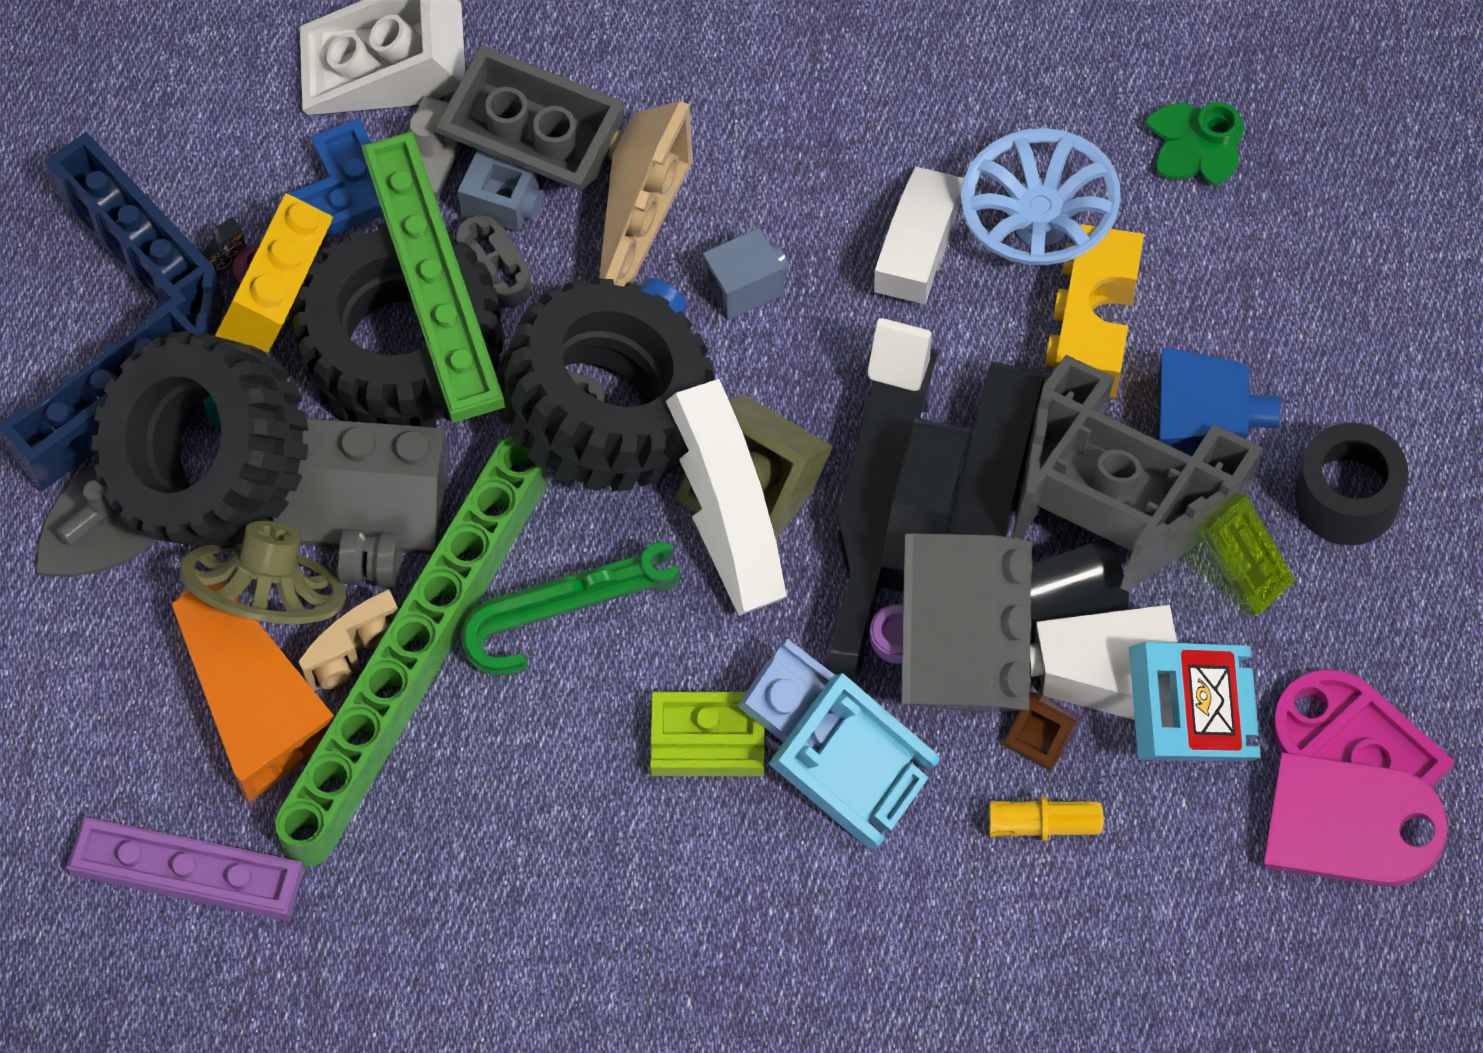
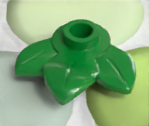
M1180 102L1163 107L1146 119L1147 127L1166 141L1157 160V173L1160 176L1172 180H1183L1201 172L1202 176L1210 184L1217 186L1228 180L1235 173L1239 164L1236 146L1242 140L1244 122L1238 111L1230 104L1212 102L1199 109L1193 105ZM1218 127L1223 129L1225 132L1216 133L1209 129Z

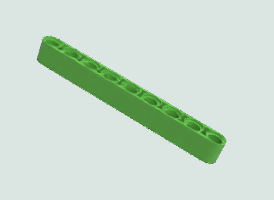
M511 436L503 439L495 449L280 808L275 820L276 832L288 859L302 861L304 867H312L324 862L331 854L459 637L465 618L479 603L545 491L548 483L546 465L542 469L539 468L528 458L530 451L525 446L519 448ZM526 463L532 465L525 472L510 470L517 464ZM492 507H503L507 509L503 514L499 516H488L484 514L488 509ZM466 551L481 553L478 558L471 561L458 559ZM442 595H449L455 598L445 606L430 604L435 598ZM416 640L428 643L424 649L417 652H409L403 649L408 643ZM386 686L401 688L397 695L391 698L376 696L379 690ZM359 732L373 734L370 741L363 745L348 743L349 739ZM339 778L346 781L344 786L335 792L327 793L320 790L321 786L330 779ZM310 825L318 828L317 832L307 840L298 841L292 839L293 833L303 826Z

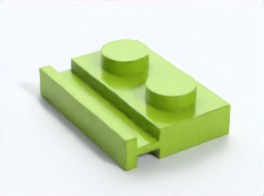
M652 692L651 776H764L765 728L737 707L746 692Z

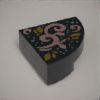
M234 217L215 227L212 231L214 239L204 251L198 249L214 266L216 274L232 267L236 255L246 247L242 230Z

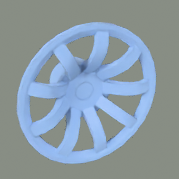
M1026 129L1008 134L992 142L971 163L962 185L961 202L963 216L970 231L978 241L990 251L1005 259L1027 265L1063 263L1084 255L1096 247L1109 234L1117 219L1121 204L1120 183L1116 170L1108 157L1097 146L1081 136L1056 129ZM1046 142L1058 144L1051 158L1045 178H1039L1029 143ZM1014 147L1017 150L1023 169L1025 182L1022 184L1003 166L993 161L1000 154ZM1072 149L1085 155L1093 162V164L1081 168L1063 185L1060 184L1066 159ZM981 173L994 178L1005 188L1010 197L993 193L974 196L975 187ZM1098 177H1104L1108 200L1094 196L1072 199L1078 190L1089 181ZM992 208L1002 210L1010 215V217L998 223L989 233L981 224L976 211ZM1086 211L1104 214L1097 228L1089 236L1070 217L1078 212ZM1016 230L1018 236L1025 243L1031 245V253L1011 248L1001 242L1007 235ZM1065 233L1076 244L1060 251L1045 253V246L1057 243L1063 238Z

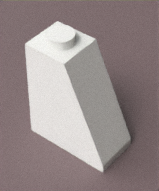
M1170 605L1036 622L1034 643H1030V677L1039 676L1043 696L1135 720L1129 646L1143 642L1177 643ZM1169 673L1158 676L1162 727H1174Z

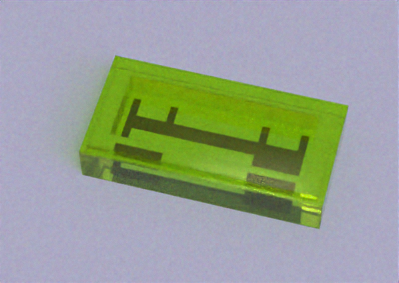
M1234 493L1196 527L1247 613L1258 616L1296 582L1247 495Z

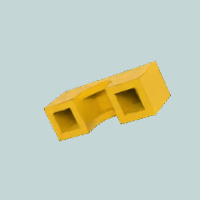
M285 193L215 336L255 346L268 354L331 224L333 216Z
M1080 225L1088 236L1097 228V226ZM1111 229L1109 234L1096 247L1084 255L1063 262L1062 274L1070 275L1071 280L1069 290L1059 288L1053 320L1063 321L1061 335L1050 334L1045 366L1055 367L1056 369L1064 356L1068 355L1115 377L1109 395L1112 398L1117 397L1128 326L1106 322L1100 319L1093 310L1100 305L1108 303L1133 305L1144 234ZM1067 243L1066 248L1076 244Z

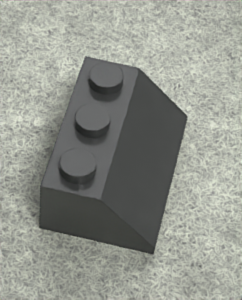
M481 45L437 124L436 133L581 191L603 174L610 161L609 148L613 137L619 129L624 131V102Z
M307 418L308 430L303 431V443L309 445L307 461H300L297 473L302 475V479L296 492L289 491L285 498L289 502L288 506L278 518L273 517V522L287 525L298 531L301 535L300 545L340 548L343 531L351 529L362 530L366 536L378 537L383 532L400 533L402 537V553L433 555L439 542L451 459L445 429Z
M905 534L902 705L975 713L1029 710V687L1031 682L1032 541L995 535Z

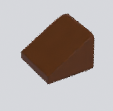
M1037 692L1029 693V710L1018 711L1002 744L1053 770L1077 731L1083 716Z

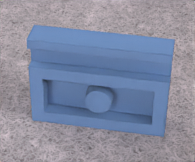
M788 638L779 642L775 648L776 652L770 661L765 663L737 705L738 708L782 742L787 739L830 678L835 676ZM829 710L803 746H810L818 753L841 719Z

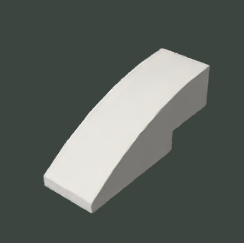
M915 167L895 211L875 268L874 292L926 305L936 270L939 271L961 202L964 178Z

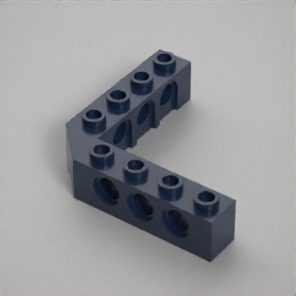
M87 132L44 161L55 193L160 307L146 317L147 322L118 344L114 346L110 343L103 348L104 354L71 378L67 374L60 379L59 387L26 410L23 406L0 423V434L10 456L41 491H44L94 454L92 451V435H98L100 422L94 420L98 405L104 406L108 397L104 390L113 376L119 377L122 374L123 370L120 367L122 363L133 352L143 354L142 347L146 343L157 337L166 339V337L174 332L187 331L195 334L201 332L215 336L220 326L224 302L214 266Z

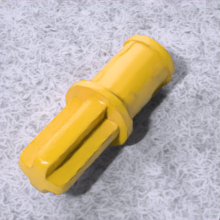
M1041 796V801L989 802L990 837L1041 836V841H1048V835H1098L1103 830V808L1098 802H1048L1047 796Z

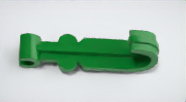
M656 542L648 546L642 555L489 599L481 603L465 618L461 630L463 651L469 662L485 674L498 677L527 671L528 661L522 654L504 657L486 655L484 652L485 641L490 636L650 588L660 592L675 588L680 582L678 566L662 571L654 568L659 563L673 560L672 545L666 542Z

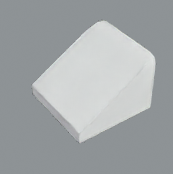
M879 318L868 367V377L877 382L911 391H918L930 361L932 332Z

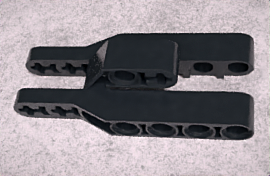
M930 349V361L918 391H911L874 381L838 512L839 531L837 538L848 577V585L827 663V669L834 675L843 673L855 683L880 588L904 593L905 534L995 535L1007 537L1025 465L1030 431L1044 385L1045 372L994 361L991 362L969 449L970 429L921 418L922 412L927 413L931 378L940 350Z

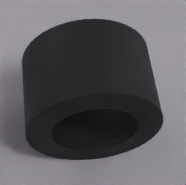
M1342 423L1323 430L1310 442L1302 461L1295 489V504L1300 518L1314 534L1331 543L1352 546L1365 544L1379 538L1392 526L1397 516L1408 481L1406 457L1401 447L1390 435L1371 425ZM1338 460L1356 461L1375 470L1386 484L1378 493L1368 498L1353 499L1344 497L1336 493L1327 484L1323 476L1322 465Z

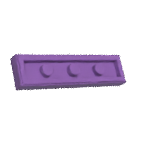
M83 817L67 866L70 876L285 921L290 920L305 869L302 861L89 817Z

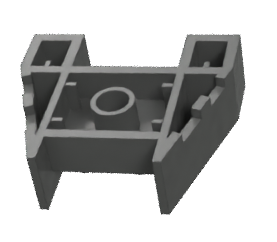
M1065 355L1042 388L1029 436L1013 536L1021 539L1041 508H1044L1132 551L1120 587L1130 591L1210 537L1212 534L1209 529L1233 509L1234 512L1228 519L1232 518L1249 490L1263 447L1213 424L1193 456L1187 455L1105 416L1104 411L1115 377ZM1223 522L1218 526L1219 530L1225 527Z

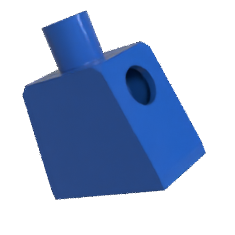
M1162 348L1158 370L1156 440L1193 456L1213 424L1246 440L1248 427L1279 428L1280 396L1249 394V366L1245 363L1173 348Z

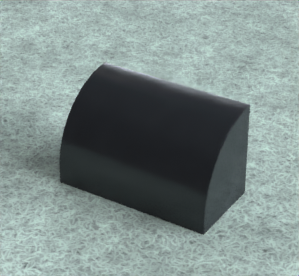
M1104 538L1032 564L1030 643H1034L1036 622L1128 610V591L1120 588L1124 578V571L1112 541Z

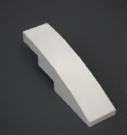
M720 379L675 393L666 403L689 450L679 460L702 507L692 518L738 615L741 616L783 600L787 595L777 543L762 487L742 430Z

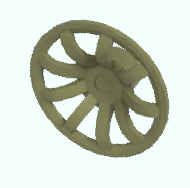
M272 521L249 523L246 526L242 544L231 547L206 545L190 551L183 558L179 571L181 581L199 599L225 612L263 622L305 624L322 621L340 612L346 601V588L342 582H339V578L332 571L298 554L301 543L300 533L292 527ZM236 551V554L227 560H221L213 555L219 552ZM200 561L206 567L215 571L201 572L194 567ZM299 564L312 569L319 575L313 577L304 575ZM232 578L221 590L213 591L204 585H214ZM253 579L257 580L252 607L232 601L245 590ZM271 583L276 584L279 597L287 611L267 610ZM330 586L332 595L318 594L313 589H322ZM295 590L307 602L319 607L314 609L303 607L295 594Z

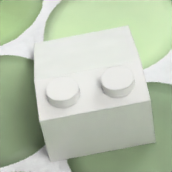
M361 0L300 26L302 110L308 115L420 105L423 96L438 99L455 92L465 75L462 6L458 0Z

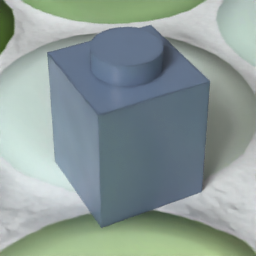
M760 227L703 253L704 280L728 320L785 295L784 273L789 271L788 262L781 247L776 242L769 244Z

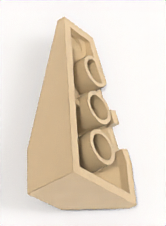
M681 101L633 113L625 131L619 129L611 142L609 159L612 160L599 278L613 279L614 285L625 286L627 282L633 283L693 162L690 104Z

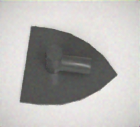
M99 460L68 486L59 496L47 516L38 544V575L74 577L99 573L128 562L158 541L157 539L147 537L143 531L133 530L123 522L120 516L121 512L112 509L104 495L108 487L107 485L99 484L94 465L99 464Z

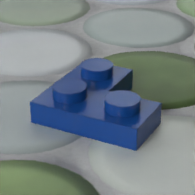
M360 118L311 136L315 152L328 178L288 194L333 216L323 240L382 217L383 213L362 151V145L369 144L371 141Z

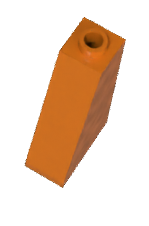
M223 581L214 585H204L210 590L217 591L227 584ZM185 588L180 594L179 599L172 603V607L242 795L250 803L310 760L333 722L334 715L257 620L237 616L213 607ZM238 597L232 600L234 602L243 604Z

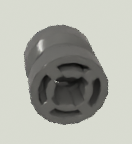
M345 529L339 548V582L347 585H358L363 580L375 581L379 587L396 588L402 564L401 534L383 532L378 537L366 536L362 530Z

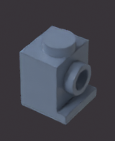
M477 150L458 189L462 219L466 220L476 215H486L494 218L503 227L520 231L525 219L534 221L542 207L544 192L539 189L537 173Z

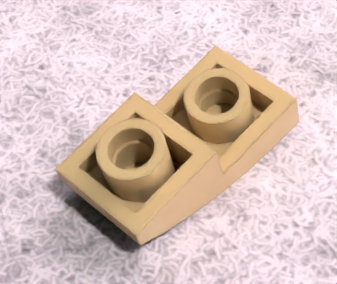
M389 589L371 597L336 620L312 643L301 657L299 664L303 677L313 691L320 688L333 689L346 683L352 674L361 671L356 651L364 647L368 649L377 648L398 613V607Z

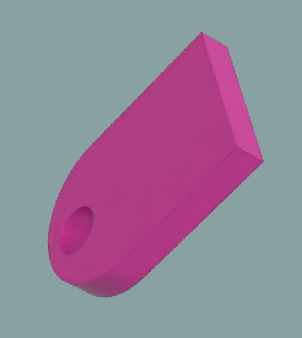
M1319 670L1299 677L1282 693L1275 710L1273 737L1280 754L1288 753L1401 770L1419 777L1431 788L1451 771L1455 762L1368 683L1347 672ZM1304 696L1315 697L1324 705L1325 713L1317 718L1304 717L1296 710L1294 702Z
M1288 753L1281 754L1264 860L1265 868L1369 885L1396 887L1420 879L1439 861L1447 840V818L1440 798L1425 781L1411 773L1396 769ZM1412 818H1423L1432 824L1435 830L1434 837L1427 845L1421 847L1411 846L1400 835L1403 824Z

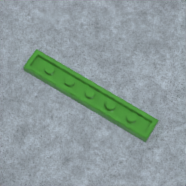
M413 131L362 145L364 159L452 423L505 408L504 398Z

